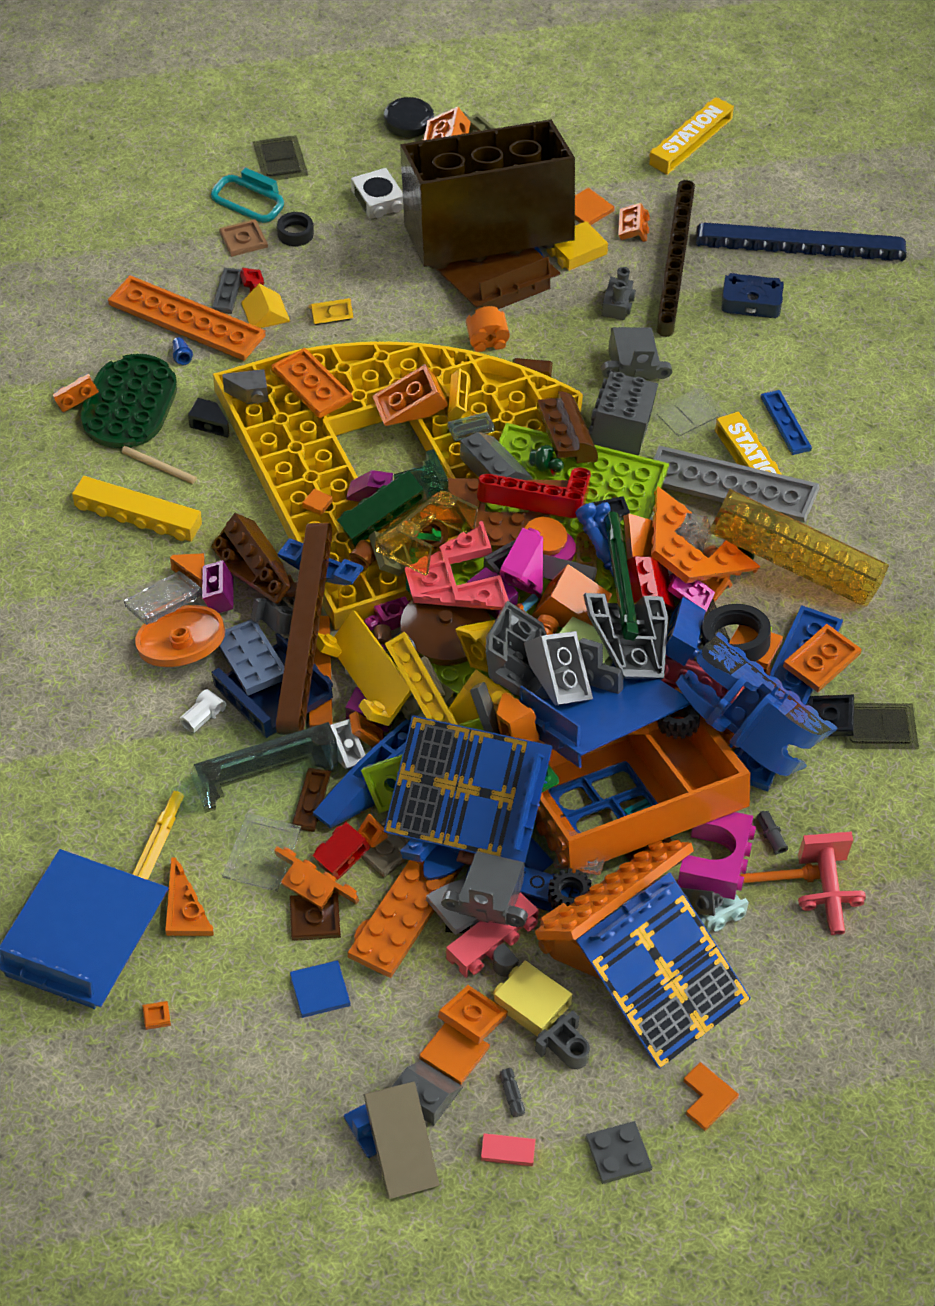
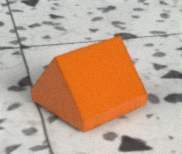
M371 814L367 815L358 829V832L367 840L372 848L388 838L387 833L384 832L385 828Z

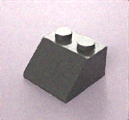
M420 1060L406 1067L392 1087L415 1081L424 1120L435 1126L463 1086Z

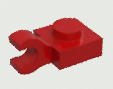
M241 269L240 276L243 285L250 288L249 294L258 284L264 286L265 282L261 270Z

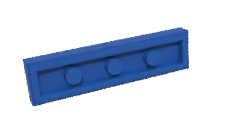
M776 390L761 394L760 398L791 454L796 455L811 451L812 447L781 391Z

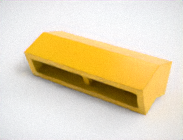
M460 368L451 375L448 422H461V416L467 412L469 373Z

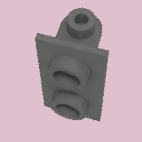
M681 888L697 914L715 916V908L723 904V897L718 893H714V891Z

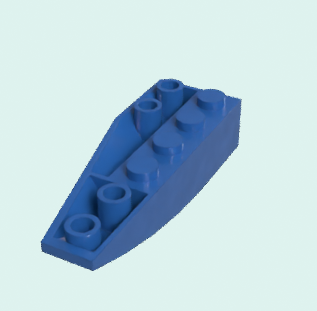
M404 720L376 744L341 779L313 812L317 819L329 828H332L375 805L361 770L372 764L402 755L411 720ZM388 778L387 784L390 788L394 789L396 781Z

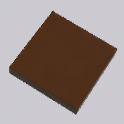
M338 893L331 895L323 909H320L299 895L290 896L292 941L341 938Z

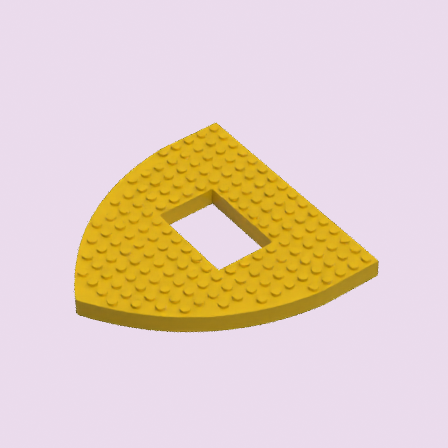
M354 342L306 348L353 395L352 402L320 419L271 370L272 364L299 350L286 352L213 374L215 393L288 538L304 543L307 523H330L332 526V542L329 558L341 563L344 559L351 561L349 554L355 547L340 528L337 519L340 518L343 512L352 510L359 503L346 500L350 482L358 478L336 436L383 422L372 397L373 395L421 366L427 365L436 377L448 406L430 417L409 422L441 479H479L460 459V440L464 438L455 437L456 435L453 434L455 427L462 426V424L466 425V423L470 424V422L474 423V421L478 422V420L482 421L481 419L486 420L485 418H487L493 431H485L486 433L484 434L493 436L498 441L506 423L546 432L536 407L537 400L558 398V391L567 392L575 398L580 412L582 411L583 395L580 391L519 364L465 349L411 342ZM460 368L469 373L467 412L461 416V422H448L451 375ZM264 369L268 402L246 404L224 392L223 374ZM445 487L442 488L441 498L437 503L452 502L451 496ZM313 489L319 490L333 498V502L321 516L303 508L302 502ZM411 508L378 532L391 537L397 530L402 531L410 552L414 530L420 524L418 508ZM465 520L461 523L444 524L449 532L448 541L459 536ZM417 541L413 543L414 547H420V551H417V556L420 558L425 555L430 557L438 552L440 547L438 546L436 550L433 547L426 549L425 546H419ZM375 560L368 568L362 570L352 585L326 582L322 606L327 616L330 617L334 630L340 629L352 610L356 611L364 621L366 618L374 615V606L404 596L409 601L412 600V595L406 590L405 571L400 576L379 569L377 560Z

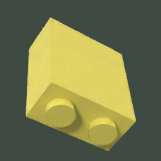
M526 960L519 967L515 966L510 972L507 981L504 984L500 983L493 992L494 1002L506 1009L509 1017L536 1036L545 1029L548 1031L555 1021L571 1006L573 995Z

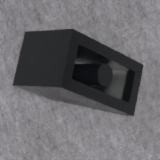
M197 398L188 414L189 428L228 438L230 435L229 423L219 405L210 400Z

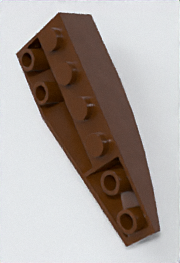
M234 513L211 547L219 559L224 561L233 575L278 604L290 588L286 570L275 549L255 521Z

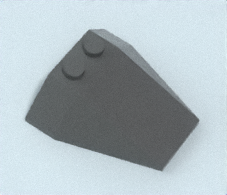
M585 593L583 597L588 617L616 668L623 670V679L662 680L665 670L668 615L663 597L643 596L634 604L639 634L635 641L623 639L618 603H607L605 594Z
M509 601L504 604L486 637V658L489 678L519 697L520 686H523L541 699H551L529 666L524 642L547 635L544 625Z

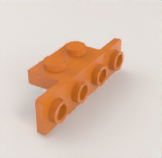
M278 846L275 848L276 856L292 865L281 881L283 886L320 909H323L333 892L338 893L357 905L359 898L354 888L347 884L344 886L336 882L337 879L328 872L320 873L312 862L306 859L304 861L299 860L295 857L296 853L289 848L284 847L281 849Z

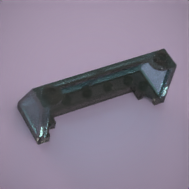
M329 722L196 763L191 769L190 777L204 812L207 813L216 810V801L224 797L221 787L306 760H309L312 768L321 767L326 771H331V773L338 771L337 739Z

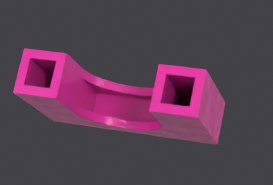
M733 812L692 828V838L719 843L728 848L732 854L719 860L688 855L681 863L678 878L679 887L714 891V893H718L723 898L735 900L737 890L742 891L744 877L740 875L741 873L746 874L748 860L745 859V856L750 857L752 843L749 842V839L754 840L756 826L752 825L753 816Z

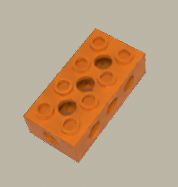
M459 107L453 108L428 120L423 141L468 133L471 122Z

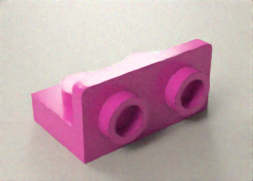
M670 574L669 579L671 582L667 590L680 600L682 597H685L707 612L715 592L698 580L692 583H685L675 574Z

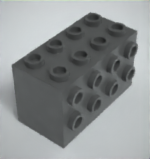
M610 372L608 379L604 378L602 388L591 416L592 422L588 431L594 445L639 456L659 383L646 381L641 377L626 376L621 372Z

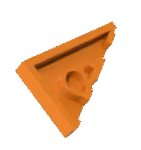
M171 857L166 936H214L212 924L210 925L191 883L188 882L182 865L177 861L176 857Z

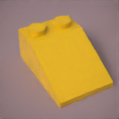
M475 669L449 707V710L457 724L478 718L479 715L470 689L483 682L486 683L496 713L502 694L508 693L513 698L514 695Z

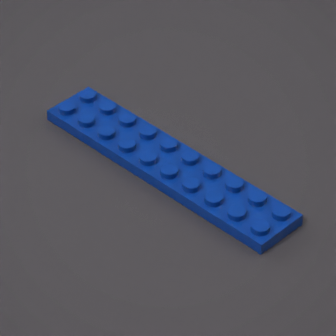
M801 605L770 672V676L776 677L782 683L784 689L796 693L800 697V701L807 705L813 689L783 667L784 661L826 624L839 632L843 620ZM736 747L734 753L750 772V785L768 792L776 773L762 766L745 751L739 756L737 753L741 750V747Z

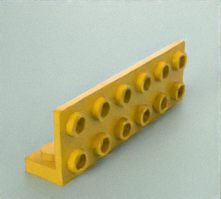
M352 610L335 636L318 633L316 646L320 652L337 657L364 694L366 699L361 701L359 708L366 718L370 721L389 726L412 692L392 659L359 614Z

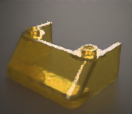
M441 491L414 506L378 535L375 540V549L377 552L426 576L429 573L432 545L417 538L419 532L432 521L437 520L467 534L475 529L478 507L452 495L450 492Z

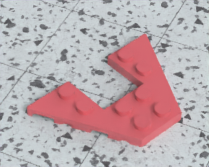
M480 521L479 526L467 534L462 532L457 538L441 545L439 551L430 557L425 555L418 562L404 568L413 603L501 610L504 604L509 601L501 575L457 586L450 564L482 558L492 553L483 521Z

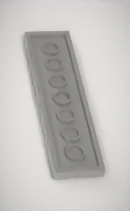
M659 446L653 459L669 463L662 488L804 523L820 489L818 483Z

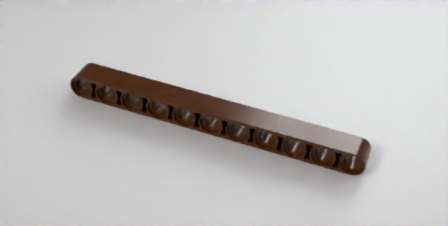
M307 523L276 718L278 735H302L304 732L332 542V526L330 523Z

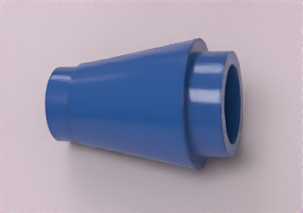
M175 338L172 342L173 359L180 365H186L191 362L193 352L182 338Z

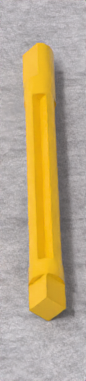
M174 790L170 795L164 811L160 813L132 875L149 879L175 822V815L184 798L181 792Z

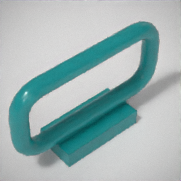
M246 167L241 171L242 177L226 175L213 187L211 198L214 202L253 220L256 219L258 222L267 223L274 220L284 207V199L279 195L277 181ZM233 182L275 200L277 204L269 214L261 215L224 199L218 194L227 183Z

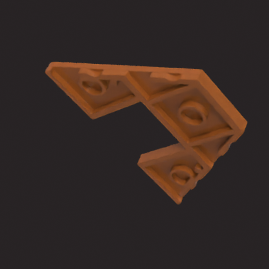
M441 479V486L445 487L451 496V501L457 505L459 513L469 523L472 530L479 526L480 521H483L492 551H496L516 540L522 528H525L532 519L552 517L551 514L529 510L528 512H485V503L477 499L478 479ZM569 480L528 481L567 487Z

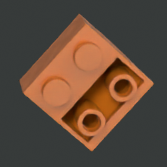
M508 693L502 694L496 713L500 734L539 743V733L536 730V715L534 711Z

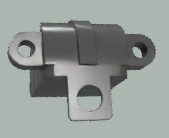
M611 328L608 347L611 361H606L601 365L602 375L605 378L609 377L610 372H621L626 376L644 379H664L672 375L671 364L667 361H659L652 328Z
M477 851L461 893L445 892L441 901L442 906L447 910L477 918L479 921L523 927L528 918V913L522 908L515 907L523 885L525 863Z

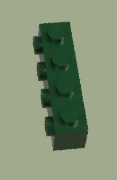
M408 470L397 475L394 481L388 485L381 486L369 498L362 499L352 510L343 512L337 521L342 531L354 547H356L360 540L368 539L369 535L374 531L378 532L427 497L422 486Z

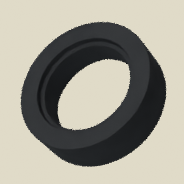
M728 604L712 610L705 617L702 625L703 647L715 637V633L720 628L737 624L754 629L758 636L748 643L730 645L744 651L746 658L750 661H757L768 652L771 641V624L768 617L761 610L745 604Z

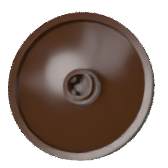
M412 599L402 613L400 632L407 633L408 637L414 641L420 658L425 656L431 664L457 665L467 662L468 659L455 629L460 626L491 621L487 609L413 603Z

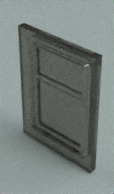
M297 135L253 142L262 175L273 180L308 176Z
M855 703L854 736H843L845 748L919 749L913 704Z

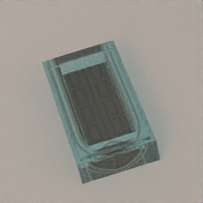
M488 412L448 422V428L454 441L462 440L476 432L484 434L494 432L495 429Z

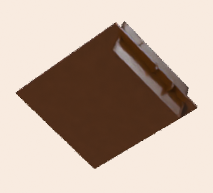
M534 248L524 249L523 252L514 255L506 253L489 255L481 262H470L468 260L450 262L447 267L436 269L476 308L479 306H494L501 309L549 290L550 279L561 275V272L549 262V257H543Z

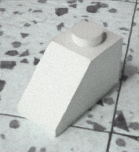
M350 719L332 724L325 731L324 735L332 755L345 769L354 767L365 756L359 738L352 734Z

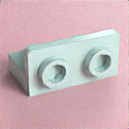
M737 895L735 900L723 898V904L715 908V916L697 915L708 932L711 930L716 932L721 930L727 922L742 919L746 915L749 902L746 898L740 900Z

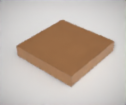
M256 219L219 228V233L231 257L268 248V243Z

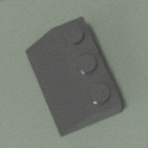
M476 432L460 440V459L478 478L482 474H493L527 481L532 480V476L495 437Z

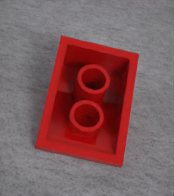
M634 556L628 559L627 566L634 604L643 596L663 597L666 610H674L673 594L667 590L670 585L668 569L651 557Z

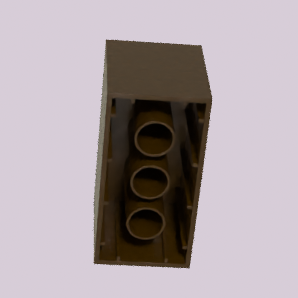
M552 119L400 144L404 226L424 267L429 266L434 269H442L447 267L450 262L461 260L481 262L489 255L500 253L514 255L523 252L524 249L539 246L550 249L554 248L556 243L575 240V157Z

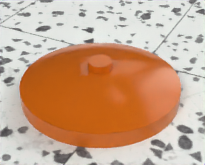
M200 605L179 606L165 610L145 622L136 635L135 644L139 656L151 665L159 667L183 666L196 662L217 649L225 637V626L221 615L212 608Z

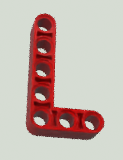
M574 468L571 471L567 487L493 474H482L478 479L477 499L484 503L577 518L575 515L576 510L585 505L591 472L586 468Z

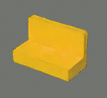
M351 298L309 304L314 324L354 318Z

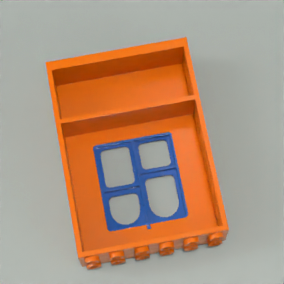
M701 715L697 732L693 733L690 737L686 735L684 739H681V737L673 739V736L667 737L666 733L662 734L660 729H658V722L654 721L649 724V734L624 735L582 755L581 768L552 749L549 766L558 776L559 783L542 792L535 823L541 836L544 835L547 839L549 849L557 854L560 865L562 867L565 866L567 871L572 869V873H575L576 869L582 871L749 807V770L719 732L706 723V720ZM624 771L636 785L633 789L602 799L592 786V783ZM582 788L592 801V804L585 807L569 810L560 804L559 799L562 794L570 790ZM637 796H644L651 805V807L626 815L619 804ZM606 808L611 809L617 817L614 821L582 833L576 827L577 822L582 817Z

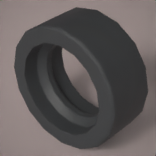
M289 212L278 219L277 236L283 244L298 247L309 243L313 239L314 224L312 218L307 214ZM292 225H300L306 228L298 233L285 230V228Z

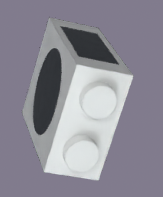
M387 168L351 178V191L369 219L380 218L383 215L392 212L397 213L403 209V193Z

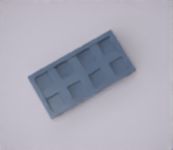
M250 619L225 630V637L218 647L247 696L282 682L284 665L257 622H253Z

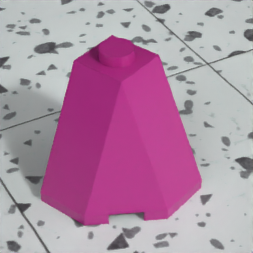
M522 528L500 569V575L507 584L541 598L543 592V536H540L541 533L533 528H528V530Z

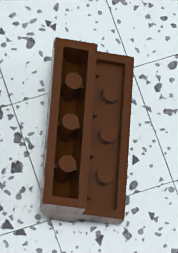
M558 391V398L537 400L536 407L552 447L555 450L556 457H574L576 463L597 462V450L575 398L567 392Z

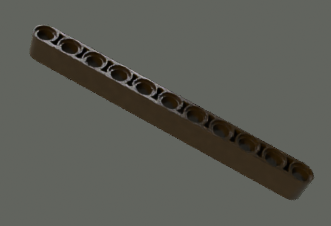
M690 180L680 181L677 188L656 329L657 333L663 337L673 335L675 330L695 184Z

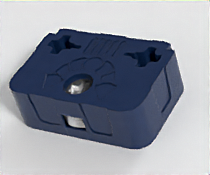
M729 273V275H725L721 310L730 314L778 318L781 313L784 282L780 281L779 278Z

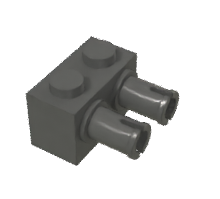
M627 267L618 268L617 278L610 277L602 304L601 316L625 321L626 314L630 315L632 309L630 301H634L636 289H633L634 281L629 280L630 270Z

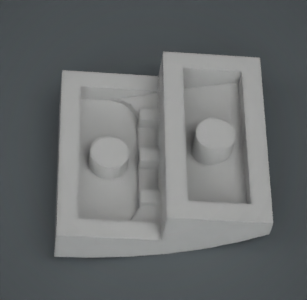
M465 879L447 884L426 896V901L455 935L479 922L477 918L447 910L441 904L445 892L461 893Z

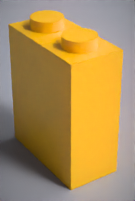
M585 221L575 225V240L556 243L554 248L546 250L551 257L555 256L557 258L558 265L562 269L566 267L570 271L607 255L608 242Z

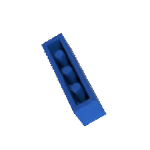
M682 597L671 613L666 640V655L685 666L689 659L693 660L699 651L697 647L701 642L700 636L702 635V625L706 611L685 597Z

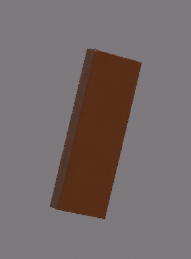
M308 767L292 821V828L315 832L318 819L313 815V812L325 798L331 771Z

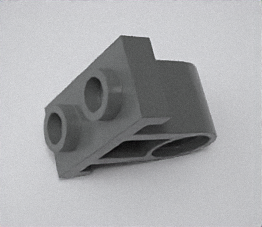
M293 596L283 597L278 604L268 598H254L250 619L253 622L263 620L276 633L289 635L295 598Z
M573 1010L566 1016L561 1015L555 1021L553 1027L548 1031L545 1029L538 1034L535 1051L543 1057L548 1047L568 1067L572 1069L585 1067L588 1063L590 1046L588 1041L576 1030L579 1026L580 1017ZM578 1051L581 1055H574L571 1052Z

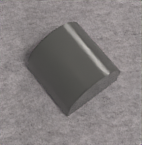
M502 943L494 951L493 969L499 976L508 977L512 969L518 966L519 959L506 944Z

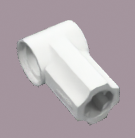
M206 689L199 694L196 703L180 717V723L187 730L195 733L211 717L215 719V716L220 711L223 712L226 708V702Z

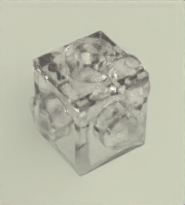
M687 513L683 524L678 528V535L682 536L693 547L703 550L706 542H709L711 537V526L708 516Z

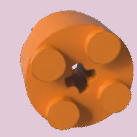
M494 306L478 308L475 310L474 315H469L466 318L470 343L476 352H483L486 348L494 347L496 350L506 347L510 333L503 311H498V308Z

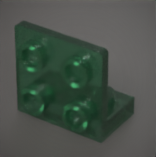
M434 449L426 451V460L423 461V466L409 470L422 486L427 497L417 505L448 497L449 480ZM403 471V472L394 474V479H395V477H396L397 475H399V474H401V473H405V472H407V471Z

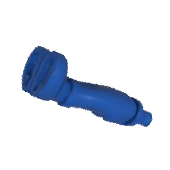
M608 502L597 506L594 503L585 504L576 510L575 515L584 526V532L592 541L597 557L604 563L605 569L610 570L613 577L604 517L611 511V507Z

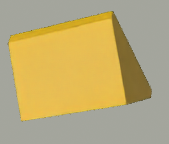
M258 284L241 302L247 320L251 325L264 328L290 322L280 294L261 284Z

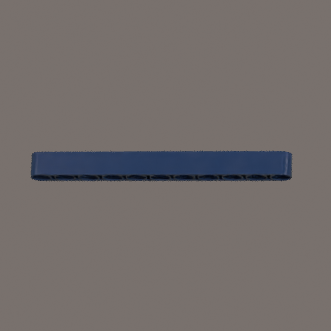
M706 222L699 224L696 228V244L698 247H727V249L737 250L741 248L751 251L765 250V252L782 251L792 254L804 253L805 255L823 254V256L833 257L837 255L847 258L862 257V259L879 258L888 261H904L907 257L906 240L899 236Z

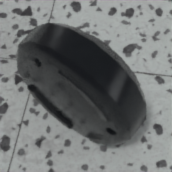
M415 97L398 98L389 103L384 110V125L387 130L394 135L404 138L424 135L428 120L434 118V110L431 105Z

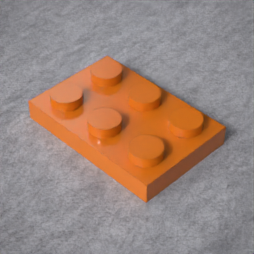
M826 624L784 661L783 667L816 692H819L861 654L862 649Z

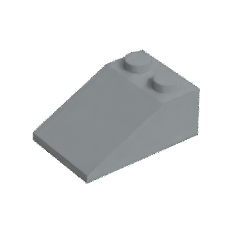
M576 631L543 635L524 642L529 666L555 705L593 699Z

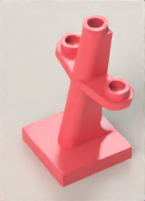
M852 832L804 835L798 853L799 864L818 863L823 893L800 897L798 899L799 906L804 911H810L815 909L816 905L825 904L831 935L845 933L841 903H850V906L858 907L863 905L866 899L864 891H839L836 861L847 860L853 843Z

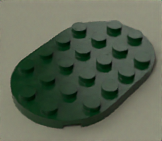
M128 354L118 361L112 362L111 360L99 370L94 379V384L99 392L84 401L81 409L83 429L94 442L109 448L122 449L124 446L132 448L148 442L161 430L176 396L177 379L175 372L169 368L167 362L148 354Z

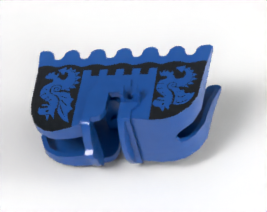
M720 632L704 645L696 655V659L700 667L711 678L729 690L722 699L716 695V691L711 686L702 684L698 680V676L691 670H688L685 675L681 674L676 681V685L683 696L706 720V723L720 732L728 728L734 733V736L729 741L730 748L733 746L741 747V750L737 753L739 756L745 751L762 766L779 775L789 776L807 767L803 760L791 757L784 746L794 745L801 749H811L838 729L830 721L821 719L819 713L813 707L804 705L796 693L784 689L782 683L776 677L767 675L760 664L747 659L745 652L738 647L730 645L728 639ZM745 686V688L734 700V702L730 703L733 700V698L737 695V693L741 690V688Z

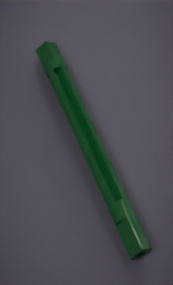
M609 512L605 518V526L623 639L635 641L639 633L619 514Z

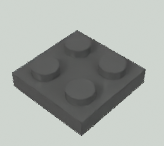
M635 1121L586 1134V1140L602 1184L652 1171L650 1159Z

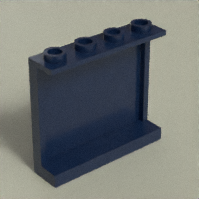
M276 633L277 644L272 647L285 666L289 639ZM315 664L313 665L307 713L333 698V683L327 675L324 676ZM217 668L211 672L214 686L265 738L277 732L276 718L282 682L247 696L233 671L225 674L220 668Z

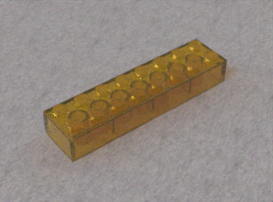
M729 489L708 531L718 538H722L737 547L814 582L816 585L864 606H868L876 594L889 567V564L732 489Z

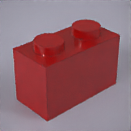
M345 822L333 831L332 836L325 843H321L316 848L312 856L319 866L338 880L371 847L358 831Z

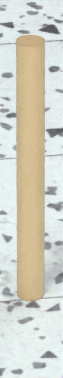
M127 446L122 448V454L188 483L194 484L197 480L196 476Z

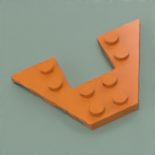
M659 486L654 492L655 505L653 506V511L655 514L652 520L654 535L652 536L653 547L651 549V556L685 583H692L696 580L705 581L709 577L715 576L719 579L729 577L730 575L738 576L742 572L753 571V573H756L761 566L728 540L708 558L699 549H696L682 536L678 535L676 531L688 520L692 512Z

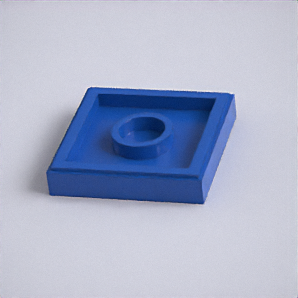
M338 960L290 972L302 1018L351 1006Z

